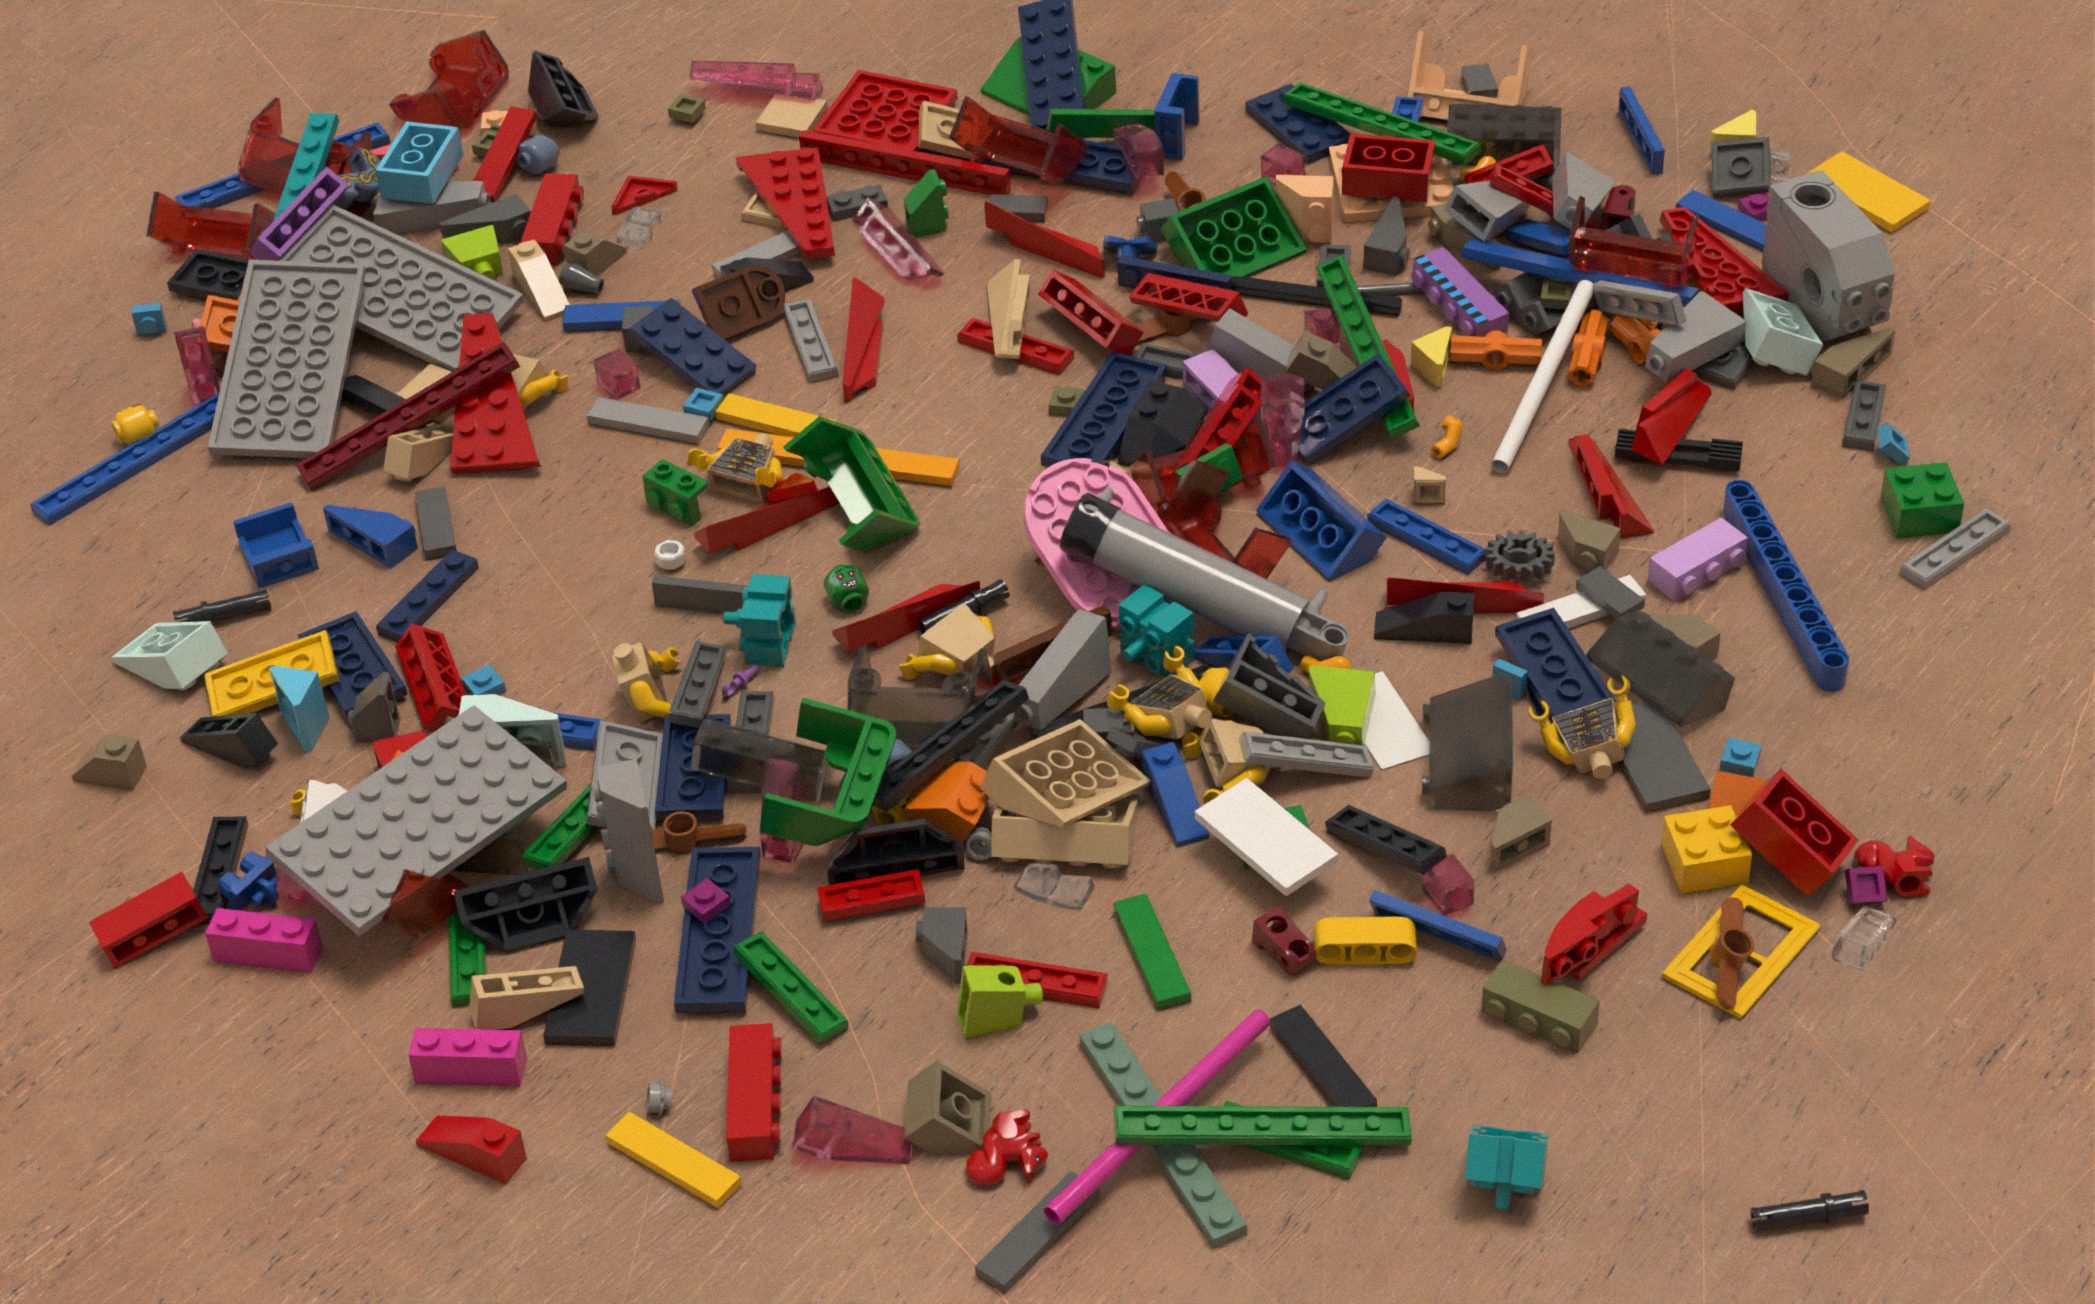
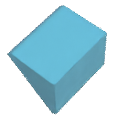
M281 666L270 667L269 671L281 715L305 752H310L313 750L330 719L318 672Z

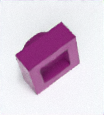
M1765 192L1738 199V209L1740 212L1760 222L1767 220L1769 197Z
M1883 866L1848 868L1845 870L1849 905L1875 904L1887 901Z
M708 878L681 896L682 906L704 924L731 906L730 896Z

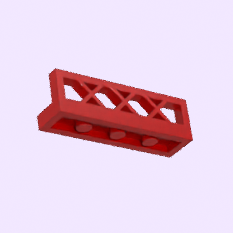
M1150 273L1144 277L1129 296L1131 303L1217 322L1229 308L1244 317L1248 315L1239 292Z
M411 623L395 645L423 726L426 730L435 732L447 716L455 718L459 715L461 697L466 695L444 634Z

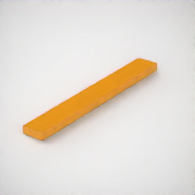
M726 429L717 449L719 451L727 447L733 439L738 437L754 441L759 433ZM767 434L773 439L772 447L775 449L776 458L781 464L804 467L803 463L805 461L801 456L786 452L783 447L794 437ZM876 448L892 476L897 480L952 487L960 467L958 458Z

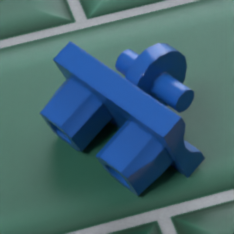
M250 851L240 862V870L246 874L243 878H239L230 871L219 879L218 890L229 899V909L241 911L250 902L258 906L261 902L273 905L278 901L279 894L276 888L281 883L277 879L278 873L275 869V863L267 856L263 857Z

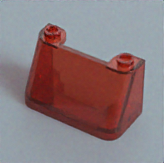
M477 31L437 44L429 56V65L437 76L426 91L410 96L407 94L397 95L390 102L389 106L402 121L458 127L459 131L470 128L506 83L509 78V68L486 31Z

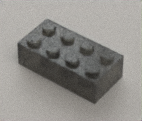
M1449 104L1447 132L1481 143V153L1466 164L1469 166H1476L1484 156H1491L1496 162H1499L1544 144L1551 160L1559 164L1562 108L1552 106L1526 107L1523 105ZM1446 159L1447 165H1462Z

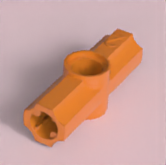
M1591 310L1590 313L1583 315L1580 331L1575 333L1572 346V361L1568 374V379L1573 381L1575 386L1586 387L1588 384L1594 383L1598 364L1603 362L1609 318L1604 316L1602 311Z
M1618 314L1610 323V332L1627 346L1631 359L1637 364L1645 363L1650 343L1661 331L1659 329L1649 331L1634 317Z
M1491 331L1484 337L1451 336L1450 362L1483 363L1490 370H1501L1508 364L1539 365L1541 361L1542 339L1509 338L1502 331Z

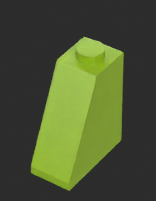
M1309 665V688L1326 703L1319 719L1327 741L1364 746L1376 696L1375 671Z

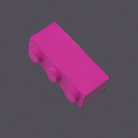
M217 908L205 932L211 955L215 962L312 973L323 948L316 919Z
M415 1028L408 1054L415 1083L521 1086L527 1062L526 1050L520 1030Z

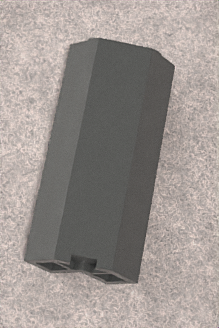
M1641 214L1633 216L1586 240V245L1566 256H1555L1649 277L1681 260L1669 233L1652 239ZM1524 272L1493 288L1496 294V300L1509 312V318L1534 336L1558 325L1566 310L1543 308L1541 304L1543 280H1564ZM1573 283L1572 295L1578 285L1577 283ZM1593 293L1586 309L1598 304L1595 293Z

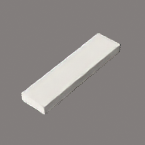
M1631 575L1618 579L1645 599L1644 603H1646V593ZM1577 592L1516 613V619L1554 607L1569 629L1610 614L1583 593Z

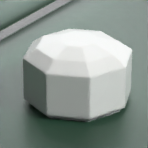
M666 540L656 546L654 552L655 563L662 569L670 570L684 565L686 559L685 547L679 541Z

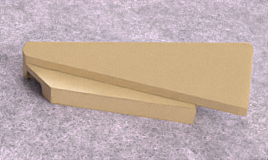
M1014 259L987 282L995 357L1020 358L1030 288V275L1020 274L1021 259Z

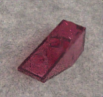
M767 757L765 761L761 818L766 793L805 803L799 764ZM759 832L763 857L795 863L804 844Z

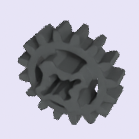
M1520 530L1518 534L1514 535L1511 531H1507V536L1504 537L1497 534L1496 540H1489L1488 547H1485L1486 569H1492L1493 576L1503 575V581L1514 578L1515 583L1518 584L1521 579H1526L1527 582L1532 583L1533 577L1541 580L1544 579V573L1550 574L1552 566H1554L1555 552H1553V544H1547V538L1545 537L1537 539L1535 532L1525 535L1524 530Z

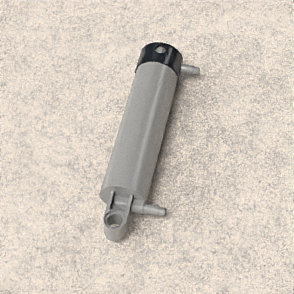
M1111 487L1105 488L1099 497L1091 493H1085L1075 505L1060 539L1059 548L1061 551L1092 566L1096 565L1139 587L1145 584L1163 594L1165 599L1171 602L1175 601L1190 611L1240 635H1247L1249 632L1254 636H1278L1285 652L1290 648L1319 661L1335 656L1342 657L1349 640V633L1341 624L1320 615V610L1328 595L1325 589H1319L1309 603V599L1121 510L1120 507L1110 503L1114 494V490Z

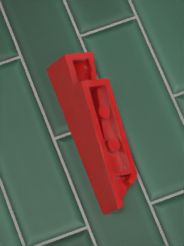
M1248 367L1234 376L1227 383L1175 471L1225 443L1233 447L1262 404L1259 398L1270 386Z

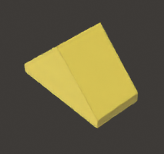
M1750 110L1712 130L1709 154L1712 156V142L1756 138V111Z
M1446 326L1412 341L1411 365L1435 387L1442 388L1451 353L1452 327Z

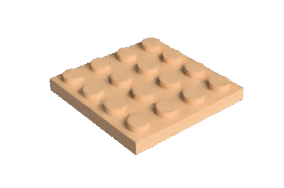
M1348 144L1330 146L1329 159L1344 222L1379 220L1391 199L1383 200L1381 198L1342 195V165ZM1435 156V169L1427 202L1400 200L1403 218L1431 215V207L1447 203L1454 186L1446 159Z

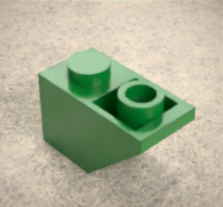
M935 169L929 170L904 198L905 220L913 238L946 231L945 219H949V213L946 203L943 202V197L947 196V190L944 180H939Z

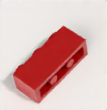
M180 872L89 921V924L100 946L114 969L204 921L208 917L183 872Z

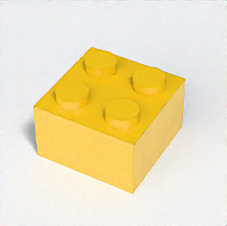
M1731 805L1664 816L1661 845L1681 894L1749 883L1752 853L1747 841L1730 825L1736 817Z

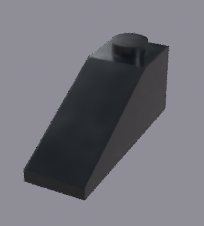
M746 257L720 266L721 277L751 265L767 267L779 276L784 285L785 292L814 282L811 273L802 262ZM764 282L762 292L765 296L772 297L775 295V288L771 283Z
M1439 592L1376 612L1374 639L1472 644L1474 593Z
M258 713L201 717L180 737L183 743L238 766L261 765L269 759L270 752L278 745V742Z

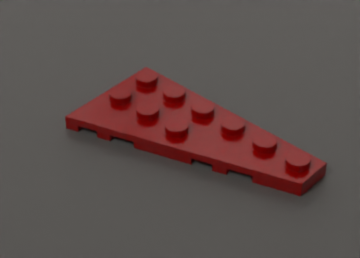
M805 147L799 150L774 151L772 153L735 157L738 169L740 171L743 170L747 181L755 186L759 197L774 217L780 219L781 226L785 231H789L793 242L806 259L835 256L818 147Z
M1686 207L1662 210L1659 221L1666 233H1669L1679 255L1701 291L1732 312L1744 311L1743 292L1745 288L1787 301L1789 292Z
M493 313L463 315L459 368L503 342ZM512 372L455 405L450 469L453 474L541 467Z

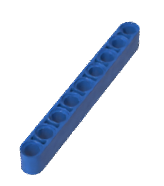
M1745 480L1730 481L1726 485L1723 513L1726 520L1748 537L1746 556L1816 684L1821 689L1829 692L1842 690L1846 684L1849 656L1754 486Z

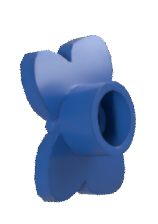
M1104 235L1103 249L1110 253H1116V260L1118 261L1120 256L1139 259V254L1155 253L1158 251V244L1151 242V237L1126 240L1120 237Z

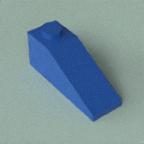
M326 505L323 508L329 532L389 568L394 567L418 549L414 526L408 520H403L393 513Z
M1211 634L1195 648V659L1213 668H1229L1238 648L1247 635ZM1252 635L1256 639L1254 643L1268 656L1273 654L1279 660L1277 664L1286 673L1289 674L1293 670L1278 636Z
M1171 742L1142 750V774L1151 781L1147 788L1177 847L1210 838L1209 831L1195 819V810L1199 809L1200 805L1186 766L1174 743Z

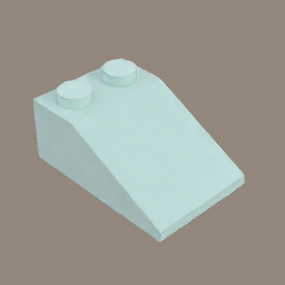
M1745 288L1743 292L1744 320L1747 321L1745 326V345L1752 355V359L1762 366H1768L1769 364L1778 366L1779 369L1791 375H1794L1796 372L1807 376L1823 344L1799 306Z
M210 621L168 622L154 624L113 655L111 659L115 664L164 689H179L183 691L192 687L197 682L196 678L202 673L210 672L218 667L220 664L219 660L226 656L228 652Z
M496 694L464 695L461 697L459 715L475 705L548 766H567V758L557 714Z

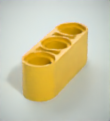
M1328 917L1320 919L1314 925L1316 959L1320 963L1327 965L1407 964L1412 962L1417 956L1415 923L1406 917Z

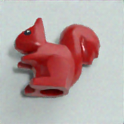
M1908 837L1905 851L1893 852L1888 844L1877 840L1862 843L1855 850L1854 858L1860 866H1883L1885 882L1891 884L1900 897L1929 895L1930 888L1924 883V879L1932 876L1933 871L1925 866L1934 864L1935 854L1914 837Z
M1029 1110L1001 1112L993 1119L992 1126L982 1138L981 1150L972 1151L971 1157L967 1158L966 1174L974 1183L982 1186L997 1184L1006 1173V1163H1020L1026 1181L1028 1183L1033 1181L1034 1175L1046 1163L1048 1152L1040 1147L1041 1140H1038L1040 1139V1133H1026L1031 1129V1122H1027L1030 1119Z

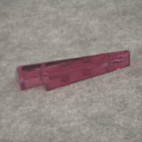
M692 61L689 75L690 80L807 100H815L823 93L819 73H796L794 63Z
M870 198L865 201L852 221L862 227L859 230L860 234L902 278L910 281L931 275L941 277L945 274L890 208Z

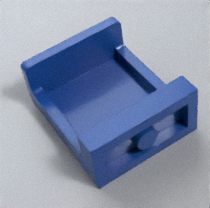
M1171 74L1154 110L1156 157L1183 160L1185 156V123L1197 125L1200 121L1199 78L1197 76Z
M292 503L259 512L233 522L239 546L259 588L319 569L313 544L310 539L306 538Z

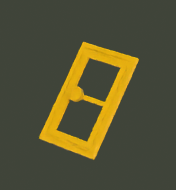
M1742 884L1730 898L1740 899L1744 910L1750 907L1792 930L1768 958L1752 952L1749 956L1750 959L1760 963L1761 966L1737 992L1735 1007L1724 1009L1717 998L1718 985L1691 971L1719 937L1721 908L1662 972V978L1739 1019L1747 1013L1821 927L1819 923Z

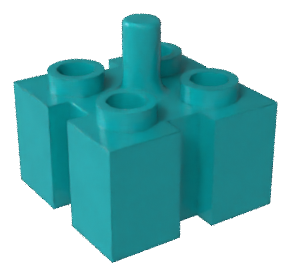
M752 574L749 587H744L742 609H738L737 612L725 611L723 614L724 624L736 625L737 628H741L739 649L744 651L746 665L784 667L789 651L788 642L792 640L796 626L794 605L791 604L793 594L790 576Z
M1145 584L1118 604L1119 624L1123 630L1120 632V648L1123 657L1127 661L1134 659L1141 663L1145 660L1146 666L1150 671L1166 678L1170 674L1177 675V672L1165 669L1163 665L1165 651L1171 658H1175L1173 655L1174 646L1181 647L1184 651V667L1195 660L1194 640L1188 637L1194 632V612L1175 601L1171 604L1166 603L1163 594Z
M1474 1125L1469 1134L1465 1179L1473 1180V1186L1496 1188L1495 1208L1508 1210L1510 1208L1511 1191L1534 1193V1188L1541 1189L1545 1177L1549 1133L1524 1130L1513 1131L1499 1127Z

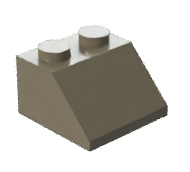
M935 1061L908 1080L904 1138L931 1154H972L974 1150H981L982 1138L990 1128L991 1093L942 1063Z

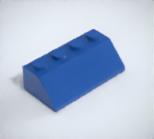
M1292 460L1256 509L1267 522L1330 580H1334L1369 563L1387 538L1314 470Z

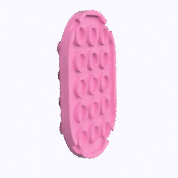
M1075 458L1058 462L1044 470L1029 489L1023 507V523L1026 535L1067 600L1077 611L1079 609L1090 611L1105 605L1111 611L1112 628L1122 629L1119 624L1118 604L1140 587L1096 565L1092 566L1061 551L1059 543L1065 525L1082 495L1091 493L1099 497L1105 488L1111 487L1114 490V494L1110 503L1167 532L1168 530L1137 484L1120 469L1112 465L1107 467L1091 462L1092 459ZM1164 598V601H1165L1166 603H1168V604H1171V603H1172L1171 601H1169V600H1167V599Z

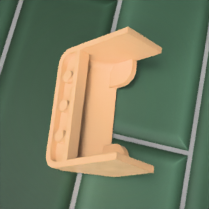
M1418 31L1408 97L1424 98L1421 117L1497 128H1508L1515 123L1527 92L1533 49L1527 45H1522L1517 76L1510 75L1501 81L1497 98L1470 95L1466 91L1445 89L1446 75L1444 70L1438 65L1427 63L1431 36L1424 31Z

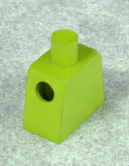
M493 225L441 239L445 258L492 280H495L496 276L503 273Z
M963 966L956 1014L965 1039L1018 1027L1022 1022L1024 1006L1042 1004L1041 985L1039 983L1024 984L1019 969L1015 966Z

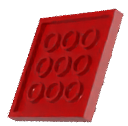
M857 70L815 126L813 132L920 152L922 148L918 147L919 115L922 102L927 101L952 107L958 99L957 89Z

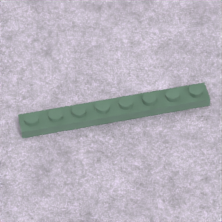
M1112 1022L1079 1034L1080 1045L1120 1106H1153L1161 1098V1095ZM1146 1145L1213 1248L1247 1235V1224L1194 1145Z

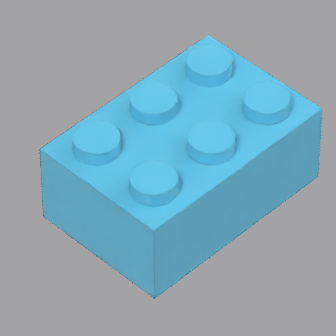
M406 121L375 170L381 198L434 204L464 155L459 128Z

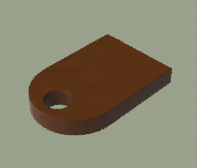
M760 265L747 266L691 290L706 325L724 340L772 320L781 312L785 303V289L781 279L774 271ZM764 282L771 283L774 286L775 295L773 297H767L763 294L762 285Z

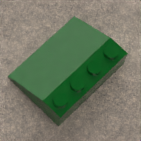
M1020 37L1014 41L982 86L981 94L1030 116L1022 40ZM1079 49L1086 109H1095L1116 94L1115 65Z
M1267 176L1174 213L1168 217L1161 228L1174 255L1185 267L1232 275V277H1246L1307 250Z

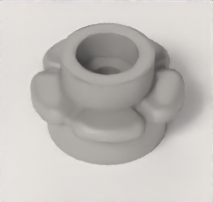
M976 828L966 838L967 852L976 860L992 858V833L987 828ZM980 841H984L986 845H982Z
M659 1081V1084H648L646 1095V1112L657 1113L659 1117L663 1114V1110H670L671 1088H665L663 1081Z

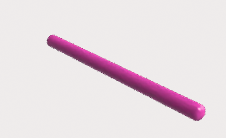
M1254 1010L1153 1106H1185L1269 1027L1270 1019L1268 1015L1261 1010ZM1115 1142L1111 1144L1044 1207L1046 1217L1053 1224L1060 1225L1143 1145L1115 1144Z

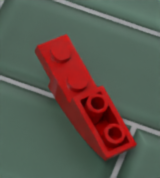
M1628 883L1605 898L1593 891L1569 909L1560 919L1548 940L1544 954L1541 982L1544 985H1548L1559 977L1566 976L1580 964L1592 960L1598 952L1599 939L1605 938L1610 932L1623 924L1630 923L1636 917L1639 890Z

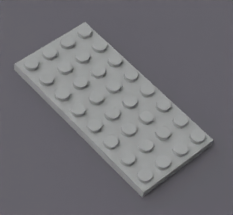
M333 204L278 260L365 264L366 276L355 327L451 372L459 368L463 315L493 313L500 329L524 302L522 293Z
M274 260L248 261L208 442L210 454L308 458L333 443L366 276L365 264Z
M473 705L265 847L266 856L353 932L361 936L566 790L567 780Z

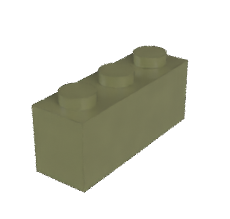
M1502 960L1483 986L1482 1012L1579 1053L1598 1025L1599 1000L1555 981L1544 985L1541 982V975L1508 961Z

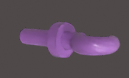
M753 665L744 673L737 672L734 674L730 686L725 684L722 688V695L729 697L736 691L737 687L744 688L747 686L748 679L759 672L758 666Z

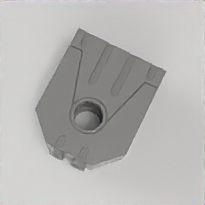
M1822 169L1770 185L1762 270L1789 292L1787 302L1799 306L1820 341L1831 340L1889 321V306H1891L1892 284L1895 272L1883 234Z

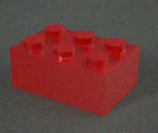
M1350 134L1342 165V195L1381 198L1383 200H1389L1393 196H1397L1400 200L1427 202L1435 169V140Z
M1781 768L1754 793L1730 824L1743 839L1756 848L1769 863L1773 864L1795 887L1799 888L1808 897L1835 873L1859 840Z

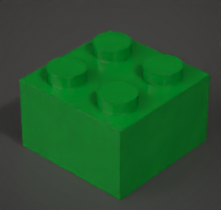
M1947 462L1885 468L1881 499L1897 538L1950 533L1961 525L1964 502Z

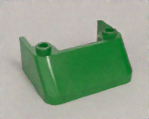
M819 416L783 446L786 452L801 456L804 459L803 466L812 477L818 476L827 481L852 524L847 528V533L839 539L841 545L854 548L857 551L868 552L911 534L920 526L917 515L874 444L862 431Z
M802 698L796 737L827 745L825 750L827 764L836 770L847 773L833 811L766 793L760 832L810 846H820L849 834L856 829H860L867 823L895 745L896 729L886 720Z

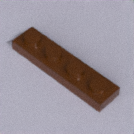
M1105 605L1088 611L1106 617L1108 637L1112 636L1111 611ZM1068 621L994 654L995 679L999 683L1003 680L1011 682L1027 675Z

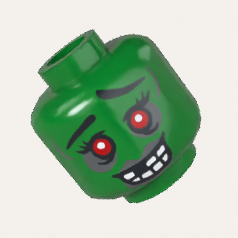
M837 565L824 579L825 591L831 605L837 610L844 612L857 611L863 607L870 593L862 571L856 566Z

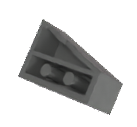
M1248 632L1238 648L1213 701L1278 736L1307 739L1315 728L1326 703L1296 675L1291 677L1277 664L1279 660L1273 654L1268 656L1254 643L1256 639Z

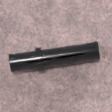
M1002 579L983 589H973L968 592V596L924 618H920L918 625L923 626H920L919 629L922 634L962 603L967 605L974 614H982L991 605L1009 598L1010 593H1005L1009 589Z
M263 589L262 591L207 604V601L200 602L201 606L173 611L175 621L188 618L177 622L210 621L213 625L212 622L271 609V603L269 599L256 602L269 598L267 589Z
M1864 1190L1832 1196L1831 1193H1823L1820 1195V1198L1758 1208L1752 1207L1750 1209L1751 1219L1767 1217L1766 1220L1752 1222L1754 1231L1760 1232L1761 1230L1825 1220L1826 1223L1836 1222V1218L1867 1215L1869 1213V1204L1852 1205L1853 1202L1867 1200Z

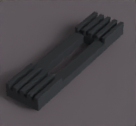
M1618 430L1615 458L1654 462L1631 450L1636 434L1635 430ZM1712 438L1711 442L1680 439L1674 450L1709 453L1710 456L1672 452L1665 463L1740 471L1743 441Z

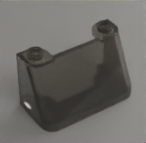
M1496 675L1430 697V704H1423V724H1429L1430 730L1429 775H1422V796H1429V809L1499 811V809L1511 802L1512 675Z

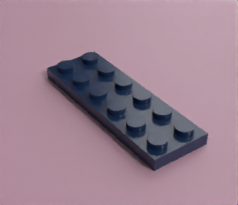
M1041 0L1018 7L1031 128L1034 132L1046 134L1050 109H1086L1073 0Z
M992 125L973 158L975 163L1007 168L1010 172L1017 174L1022 173L1040 178L1061 180L1067 183H1078L1132 193L1150 162V151L1074 138H1048L1045 133Z
M1111 352L1041 454V465L1050 467L1068 459L1087 458L1092 459L1091 462L1107 466L1122 443L1130 413L1150 381L1163 382L1167 376V365Z
M760 846L692 848L687 892L708 878L730 896L731 906L705 924L685 908L674 999L676 1013L746 1011L750 971L733 954L734 945L754 934L761 861Z

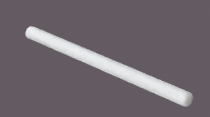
M1580 281L1492 460L1491 466L1496 472H1508L1594 293L1591 281Z

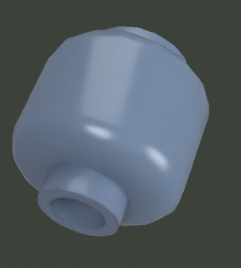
M537 135L519 145L517 160L520 167L525 169L526 172L532 175H539L557 165L559 148L551 138L545 135Z

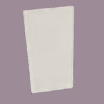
M1383 671L1375 673L1376 696L1365 745L1380 768L1383 770L1435 753L1436 750Z

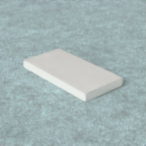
M1248 778L1195 810V819L1285 896H1288L1338 863L1337 852Z

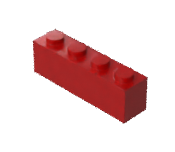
M544 174L521 239V243L535 239L545 253L550 265L558 266L561 255L565 254L564 245L567 243V238L572 235L573 220L578 218V205L584 200V188L579 186L577 174Z
M1051 270L1038 292L1040 297L1104 347L1114 352L1130 356L1144 333L1075 278L1056 270Z
M773 1023L729 1026L726 1140L730 1162L774 1159V1144H781L780 1122H775V1115H781L780 1093H775V1087H782L781 1065H776V1059H782L781 1037L775 1038Z

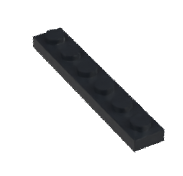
M1006 680L1001 681L888 770L883 776L873 806L886 812L897 806L903 798L913 790L921 787L933 774L946 767L962 751L967 750L971 744L985 733L991 731L1001 720L1015 712L1020 705L1029 699L1026 688Z

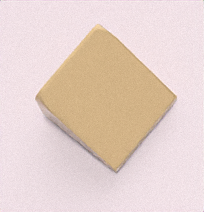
M1414 466V503H1445L1446 476Z

